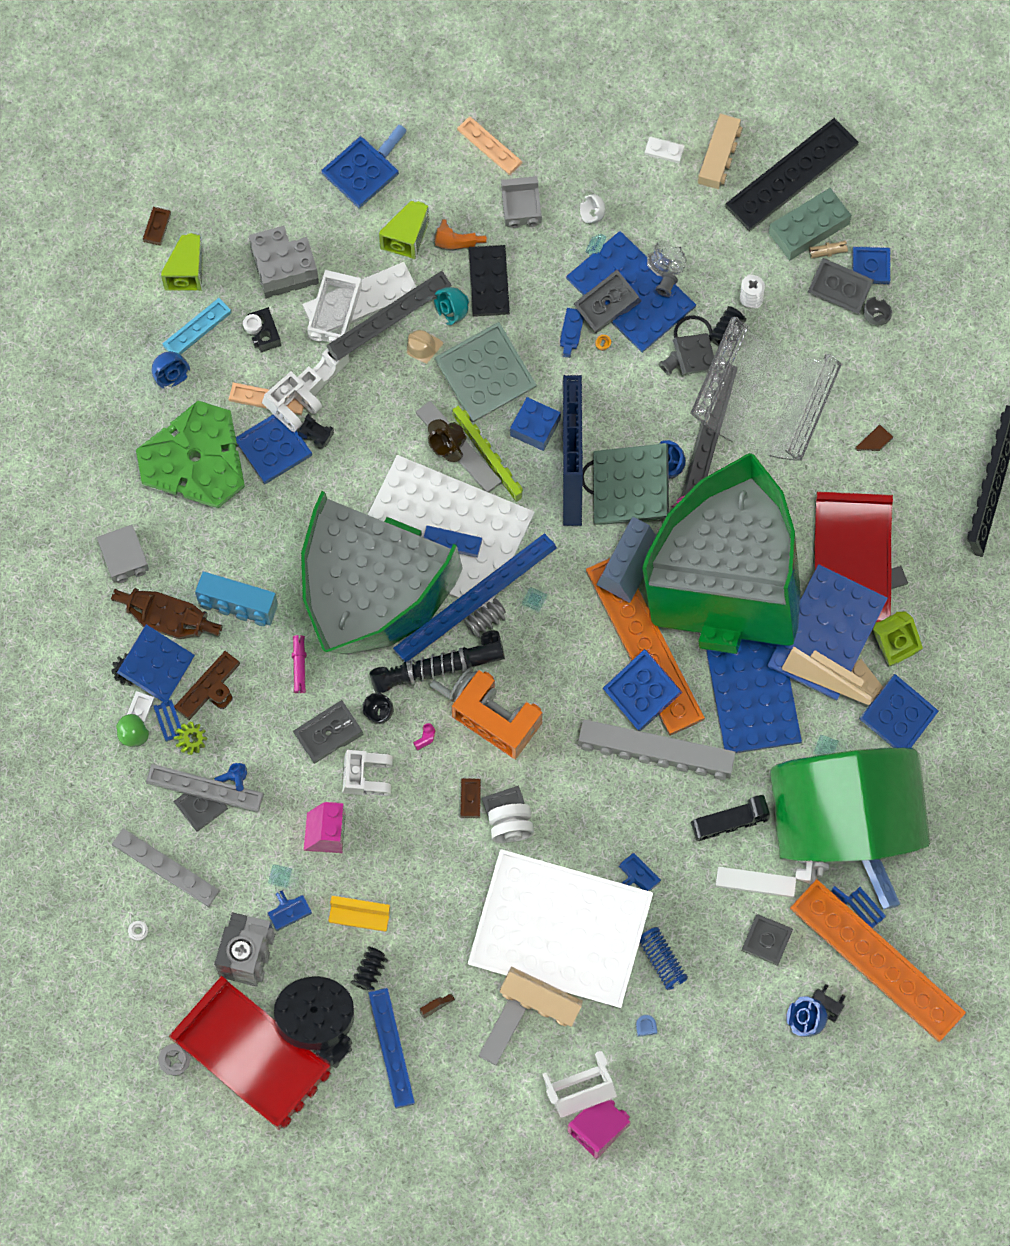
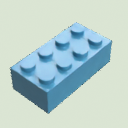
M204 571L201 574L195 591L198 604L203 609L211 610L213 608L223 615H237L238 619L243 621L250 619L259 626H265L266 624L271 626L278 607L275 592Z

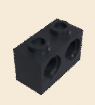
M269 307L247 314L257 315L264 322L261 330L252 337L254 347H259L260 353L282 346ZM264 337L270 338L268 341L262 340Z

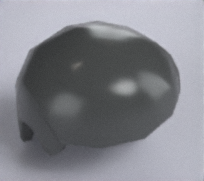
M872 297L866 301L864 306L865 319L873 325H885L892 317V308L884 299L880 301L876 297ZM881 313V315L874 317V314Z

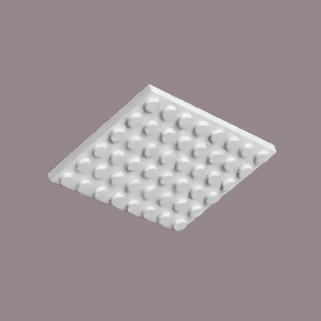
M399 455L396 456L368 513L369 516L381 521H385L386 517L417 528L422 531L421 537H424L427 525L482 537L478 558L459 554L463 569L456 585L449 593L450 596L457 599L515 556L535 514L530 509ZM496 595L493 596L486 603H484L482 606H485L487 608V603H493V599L496 597Z
M500 849L468 964L504 975L508 974L512 966L564 992L621 1008L653 892Z

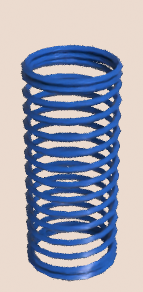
M654 927L641 935L639 943L643 947V951H646L645 955H648L652 966L655 967L654 970H657L659 978H662L661 981L664 982L663 985H665L666 990H671L674 988V983L678 981L679 984H682L688 979L686 973L682 974L684 970H680L682 966H678L680 962H676L678 958H674L675 954H672L673 951H669L671 947H667L669 943H665L666 939H663L664 936L661 935L662 932H660L659 927ZM650 938L653 939L646 946H643V944L647 943ZM652 942L655 943L649 949L645 950V948L649 947ZM654 946L657 947L651 953H648V951L652 950ZM656 950L659 951L653 957H650V955L654 954ZM658 954H663L660 957H658L655 961H652L654 958L657 957ZM660 958H665L662 961H660L657 965H654L656 962L659 961ZM664 961L667 962V963H665L664 965H662L660 968L656 969L658 966L661 965L662 962H664ZM666 965L669 966V967H667L666 969H664L662 972L658 973L660 970H662V969L664 968V966H665V967H666ZM668 969L671 970V971H669L668 973H666L664 976H661L663 973L666 972V970H667V971H668ZM671 972L674 973L673 975H671L670 977H668L666 980H663L665 977L668 976V974L670 975ZM673 976L676 977L675 979H673L672 981H670L668 984H665V983H666L667 981H669L670 978H672Z

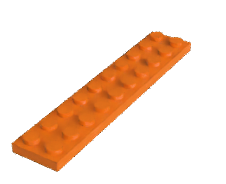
M609 559L587 568L586 573L631 661L646 649L683 692L659 714L669 736L704 721L705 717L658 626L654 625L651 621L650 610L639 589H637L629 603L596 585Z
M816 879L790 907L799 918L938 1042L966 1014L958 1004L819 880Z

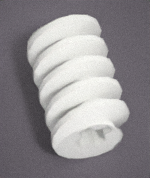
M748 275L742 280L740 302L745 307L756 309L762 305L765 289L762 278L756 275Z

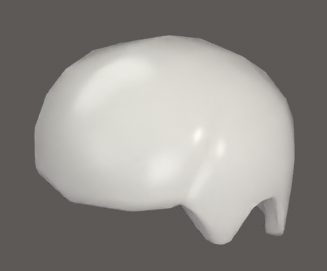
M597 194L585 196L587 200L580 204L582 220L585 223L600 221L605 214L603 199ZM591 210H595L594 214L596 216L593 217L590 214Z

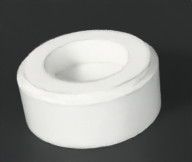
M254 314L246 316L243 320L244 330L249 334L258 333L262 328L260 317Z

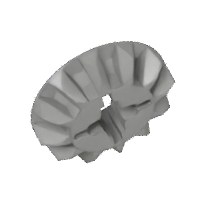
M170 1044L164 1047L158 1058L160 1068L167 1075L173 1076L183 1074L189 1068L191 1060L190 1055L177 1044ZM178 1054V1060L181 1064L174 1063L171 1067V1060L167 1056L175 1057Z

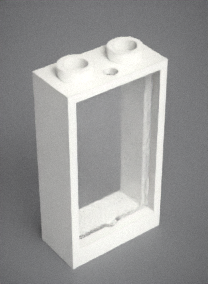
M325 270L307 328L308 337L315 341L324 340L331 343L349 331L362 288L361 278Z

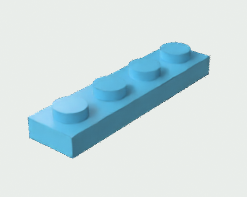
M220 298L216 299L163 342V347L167 351L177 352L181 355L232 313L231 309Z

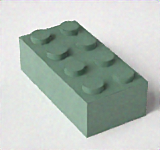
M830 187L772 222L768 233L790 261L807 251L809 247L817 245L848 226L852 215Z

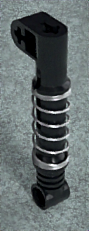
M496 630L487 631L481 635L482 645L472 648L461 647L459 651L452 649L451 653L445 654L442 652L439 656L432 654L431 658L425 659L422 657L421 660L416 662L412 659L411 661L403 662L400 668L398 666H395V669L390 667V670L387 667L374 668L369 673L374 691L376 693H383L389 691L393 684L397 686V683L402 685V682L409 685L415 684L418 677L424 682L426 678L431 677L434 679V676L439 675L444 677V674L447 673L454 675L455 671L462 670L464 672L470 667L504 660L505 654L500 634Z

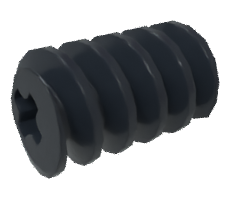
M727 306V310L724 311L720 321L717 322L716 327L709 335L710 341L722 348L725 345L731 346L732 342L730 340H735L734 334H738V328L743 327L741 322H746L745 316L736 308Z
M371 946L367 947L369 952L364 953L366 959L360 961L362 966L357 967L359 973H355L353 975L355 980L351 981L352 985L366 991L375 990L371 983L379 982L375 978V976H382L378 969H385L382 961H389L383 952Z

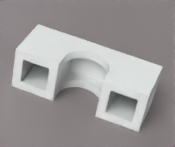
M327 348L322 353V359L313 369L308 366L298 378L304 383V387L315 396L349 363V354L336 362Z

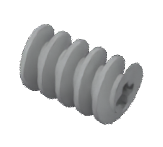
M496 598L493 599V603H487V608L482 606L480 608L481 612L476 610L474 612L475 617L469 615L468 620L464 619L467 628L478 638L481 637L480 630L484 633L487 632L486 626L493 629L492 622L499 625L498 618H501L503 621L506 620L504 616L506 611Z

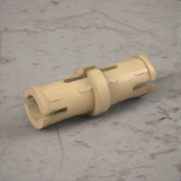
M846 240L831 244L826 242L825 245L809 247L811 259L822 256L831 257L832 254L848 252Z

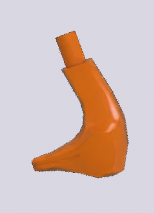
M442 219L434 237L435 245L442 249L475 247L476 243H486L487 241L486 236H476L475 233H454L448 226L446 219Z

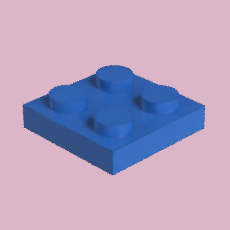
M853 247V271L874 279L873 284H890V248Z

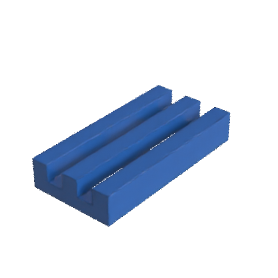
M172 699L168 700L167 703L162 702L158 706H153L166 742L173 740L174 736H179L178 733L175 734L166 707L170 706L177 728L182 729ZM159 709H163L172 736L168 737Z
M861 887L849 896L848 905L871 928H874L886 918V915ZM858 894H860V895L865 899V901H866V902L872 907V909L879 915V918H877V917L874 915V913H873V912L867 907V905L860 899V897L858 896ZM853 898L873 919V923H871L869 919L862 913V911L855 905V903L852 901Z

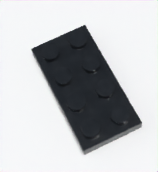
M506 246L469 247L473 317L510 315Z

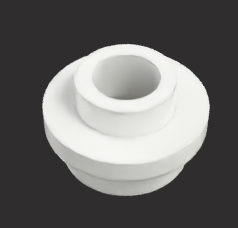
M142 921L133 922L128 928L129 936L135 941L143 940L148 934L147 925ZM141 928L142 932L135 934V929Z

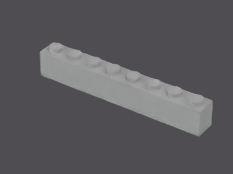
M583 719L578 740V746L584 751L591 752L594 749L607 756L613 753L626 760L636 758L639 762L645 764L655 762L663 768L674 766L682 772L692 770L701 776H707V774L715 775V778L719 780H726V778L731 777L736 753L735 751Z

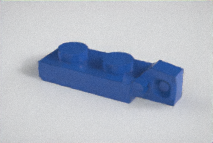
M567 308L560 347H564L563 357L570 358L572 349H577V346H579L584 317L578 309Z

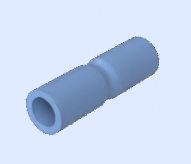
M398 125L378 149V152L386 158L407 130L402 125Z

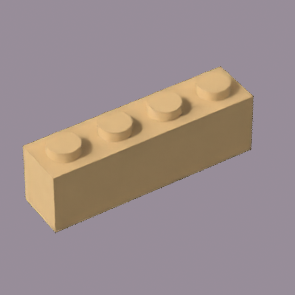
M724 114L719 115L699 174L698 184L718 190L721 184H725L727 178L725 170L726 168L730 169L732 163L730 155L731 152L735 153L738 144L735 142L736 137L740 138L743 127L740 126L741 119Z
M512 966L500 988V993L506 999H515L527 1009L533 1008L544 1017L549 1018L550 1016L556 1019V1022L562 1026L568 1025L572 1027L583 1003V1000Z

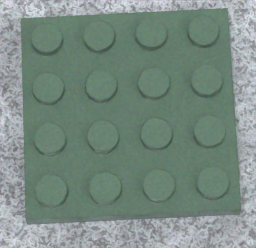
M500 322L495 323L434 358L462 407L469 414L471 422L480 419L537 386Z
M666 443L594 451V524L604 525L630 522L632 517L641 521L666 518L669 513L668 445Z

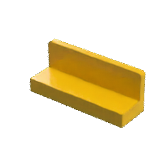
M331 895L329 923L383 932L387 931L391 910L390 905Z

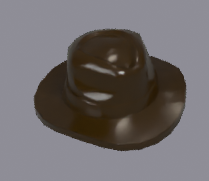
M441 419L431 421L428 424V443L433 452L450 462L461 460L463 453L460 448L467 438L463 428L455 422L447 424V422Z

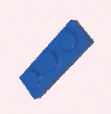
M428 525L423 537L450 549L453 544L457 545L459 554L477 558L482 544V537Z

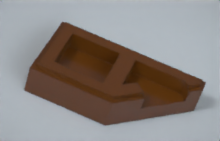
M879 424L855 449L857 451H881L893 439V436Z
M448 994L443 998H436L421 1007L420 1013L425 1019L454 1001L455 998L452 994Z

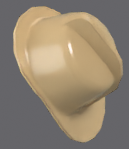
M417 330L408 336L406 353L427 364L444 343L426 331Z

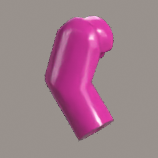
M431 723L424 724L422 738L413 742L417 751L433 742L435 728Z

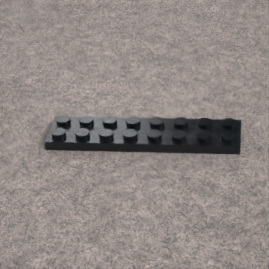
M833 118L726 202L725 207L750 232L856 148L859 142Z
M1006 405L1005 411L1001 413V426L996 431V444L991 449V462H988L986 467L987 476L982 481V494L977 499L978 508L972 517V530H969L967 535V541L970 543L971 549L976 556L983 557L1010 461V406Z

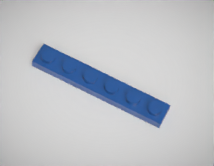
M388 988L368 992L395 1109L414 1105V1097Z

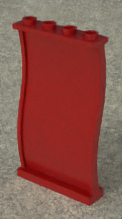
M817 492L815 503L814 572L819 564L887 597L888 599L876 622L891 616L893 495Z
M223 976L215 982L169 1035L175 1044L202 1064L278 1130L282 1127L285 1129L292 1121L290 1117L294 1112L299 1113L305 1106L304 1101L308 1096L310 1098L313 1097L318 1091V1084L321 1081L325 1082L331 1075V1066L328 1063H325L310 1050L295 1047L284 1040L276 1028L275 1020L230 984Z

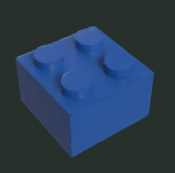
M526 397L510 427V436L544 451L560 422L561 412Z

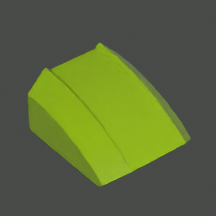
M906 611L896 612L886 619L876 622L873 627L878 644L889 666H894L923 649L914 619Z

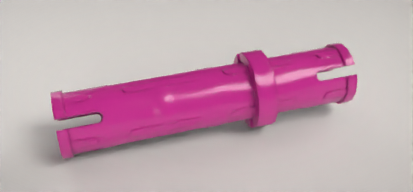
M299 635L293 636L292 658L294 659V693L296 694L298 691L306 693L305 658L307 653L305 652V636L300 635V638Z

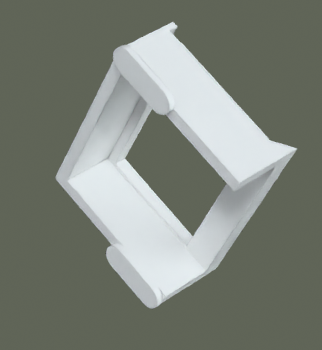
M598 1051L595 1054L597 1067L554 1083L550 1082L546 1073L542 1074L547 1088V1095L551 1103L555 1105L560 1118L617 1097L613 1081L605 1067L608 1062L602 1051ZM601 1075L604 1081L602 1084L562 1099H558L556 1095L558 1090Z

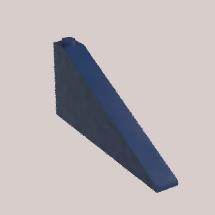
M563 375V526H582V375Z

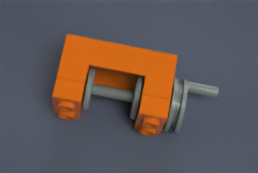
M471 667L468 668L458 679L452 691L436 680H433L430 685L451 701L455 700L452 705V718L515 760L542 725L541 708L534 703L529 704L526 702L523 707L517 708L513 714L493 701L497 693L495 680L486 671L484 673L480 670L474 672Z

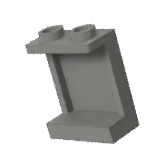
M538 176L501 179L505 227L518 228L520 225L533 227L542 223Z
M133 524L97 537L113 583L126 582L129 577L134 575L140 577L149 570Z

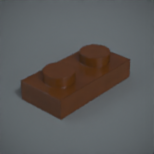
M153 206L143 236V242L161 246L170 220L171 210Z
M461 778L460 817L480 818L481 779Z

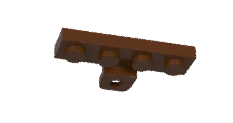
M224 651L174 706L175 710L190 720L208 699L216 707L225 709L233 700L229 688L223 683L237 669L240 662Z

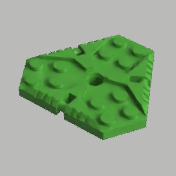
M198 400L186 409L185 412L181 413L180 416L176 417L175 420L171 421L169 427L162 428L160 432H157L137 448L136 454L142 484L177 495L179 492L183 494L184 498L215 508H219L242 490L245 484L239 452L236 450L237 441L231 410ZM174 431L178 433L176 436L172 435ZM227 448H228V450H229V451L222 452V449H227ZM195 457L200 458L198 461H191ZM182 481L187 482L186 486L181 485Z

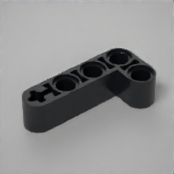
M758 795L750 798L747 804L699 817L690 823L696 841H702L720 836L719 834L723 832L727 834L737 831L740 827H751L761 821L765 823L770 818V811L765 796Z

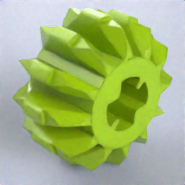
M189 722L187 726V724L183 723L181 724L182 729H176L179 736H174V740H179L176 747L182 746V753L187 751L188 755H192L193 752L199 753L200 748H205L206 745L202 741L208 738L202 736L206 732L205 729L199 731L200 724L194 726L193 722ZM188 735H192V742H189L190 738L188 737Z

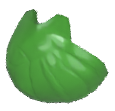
M128 714L122 716L116 725L117 737L123 745L138 747L144 744L149 737V731L145 727L144 721L138 715Z

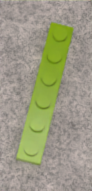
M459 405L453 408V417L463 428V431L493 472L500 478L515 502L522 499L523 488L519 482H514L511 478V471L507 467H503L500 456L492 452L489 441L481 437L478 426L470 422V416L465 409L462 410Z

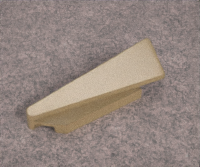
M793 647L782 667V670L867 705L871 704L877 694V691L869 687L864 679L815 650L811 657Z

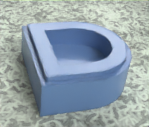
M643 1015L638 1018L636 1023L638 1037L658 1034L656 1021L652 1016Z

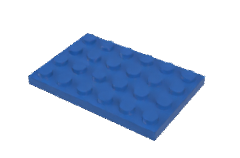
M621 231L616 233L566 276V279L584 296L616 270L621 273L642 301L629 312L618 316L611 323L641 353L647 350L696 307V304L676 284H674L671 290L672 294L670 297L662 296L656 292V287L660 285L663 279V272ZM607 300V301L605 302V304H606V305H609V304H610V301Z
M818 564L800 600L799 627L794 644L790 646L778 644L767 667L837 701L840 693L782 670V667L791 650L795 647L811 657L815 650L851 672L888 598Z
M742 639L737 654L706 650L724 749L741 753L802 743L790 678L767 667L778 644Z

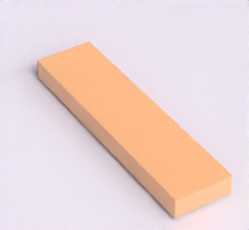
M470 116L457 128L463 136L509 175L522 164V161Z
M233 382L229 401L268 409L262 404L264 394L269 389ZM293 399L287 405L294 414L302 415L304 406L296 399Z

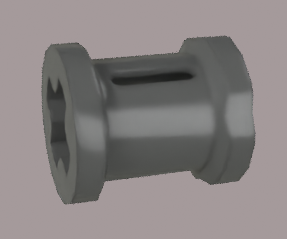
M664 272L662 275L663 279L655 290L662 296L670 297L672 294L671 290L674 284L678 282V278L671 273Z
M672 351L666 360L659 362V367L667 375L672 374V370L678 365L680 366L675 351Z

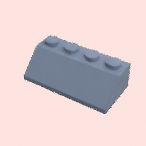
M635 517L631 518L596 584L629 603L644 577L642 567L647 552L656 537L650 525Z

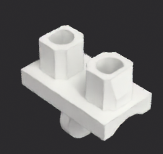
M799 861L800 863L807 864L806 869L796 870V879L807 882L811 886L817 876L822 877L823 871L829 870V865L821 861Z

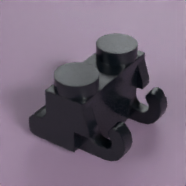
M307 414L298 435L303 439L310 438L314 440V444L317 447L324 448L330 442L334 434V428L318 424L312 418V415Z
M825 984L822 991L818 988L812 998L820 1001L828 1011L835 1014L834 1016L830 1014L828 1017L829 1020L835 1023L845 1007L843 1001L846 996L842 994L838 1002L825 994L829 987L828 984Z
M346 1035L337 1044L317 1050L315 1054L331 1067L337 1068L341 1060L348 1053H351V1045L353 1043L351 1038Z

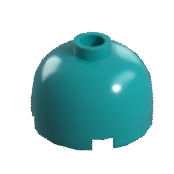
M446 287L435 292V295H437V299L434 300L435 309L439 316L443 313L448 321L445 324L453 325L465 318L469 308L467 295L455 287ZM453 313L454 316L449 317L447 315Z

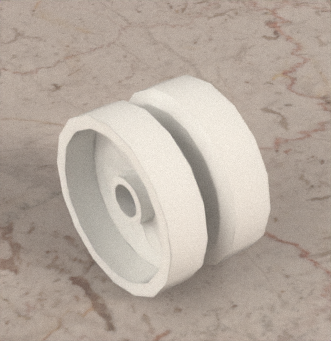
M509 804L494 808L488 812L490 825L494 826L491 829L492 841L496 843H509L526 840L534 835L533 823L528 821L532 818L529 805Z

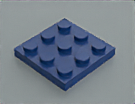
M360 136L321 170V174L360 209L399 174V171Z
M274 414L236 437L238 447L264 484H267L312 456V452L298 435V432L291 431Z
M146 624L117 673L162 702L167 703L195 655Z
M646 649L603 687L604 691L638 731H642L683 693Z
M893 674L859 719L893 748H911L939 710L900 677Z

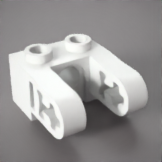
M290 371L264 394L262 404L287 428L295 432L301 427L302 422L287 405L293 399H296L312 414L317 413L322 408V405L304 387V383Z
M347 750L344 756L342 793L390 796V783L365 781L363 770L364 767L391 768L393 756Z

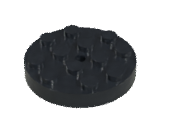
M311 976L298 979L287 985L278 995L274 1005L275 1025L283 1039L295 1047L306 1050H320L331 1047L340 1042L352 1028L354 1022L352 997L343 985L330 978Z

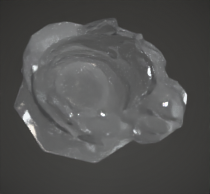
M662 240L657 242L654 252L647 255V266L656 275L661 277L664 272L680 275L686 267L687 259L685 253L681 251L682 247H674L671 243Z

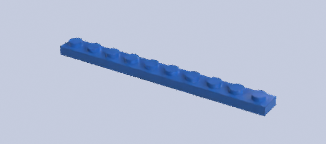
M545 533L429 622L393 648L394 651L404 662L411 660L557 549L555 543Z

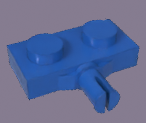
M632 853L619 865V868L628 876L622 884L631 886L635 883L640 889L651 891L661 881L635 853Z
M283 890L280 891V894L279 892L275 894L280 905L268 912L276 931L312 914L303 895L287 900Z

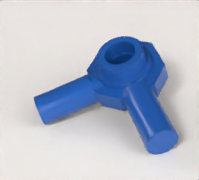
M234 763L229 767L227 773L215 777L214 780L220 782L235 781L236 790L242 791L244 789L243 780L247 775V767L242 763Z

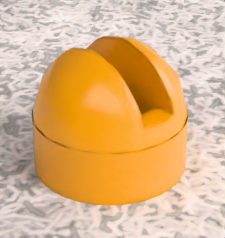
M600 335L596 339L595 345L599 350H607L611 345V339L607 335ZM602 339L605 340L603 347L600 345Z

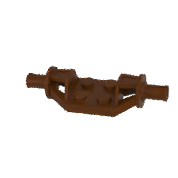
M134 588L131 594L114 589L111 600L127 605L126 613L131 614L143 628L147 624L159 633L176 639L200 637L203 631L219 637L220 632H222V624L208 621V613L202 612L192 603L156 591H139L137 588ZM134 607L141 609L142 613L135 610ZM186 626H195L196 629H186Z

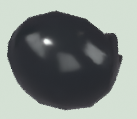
M372 693L363 702V714L376 724L387 722L394 712L393 703L382 693Z

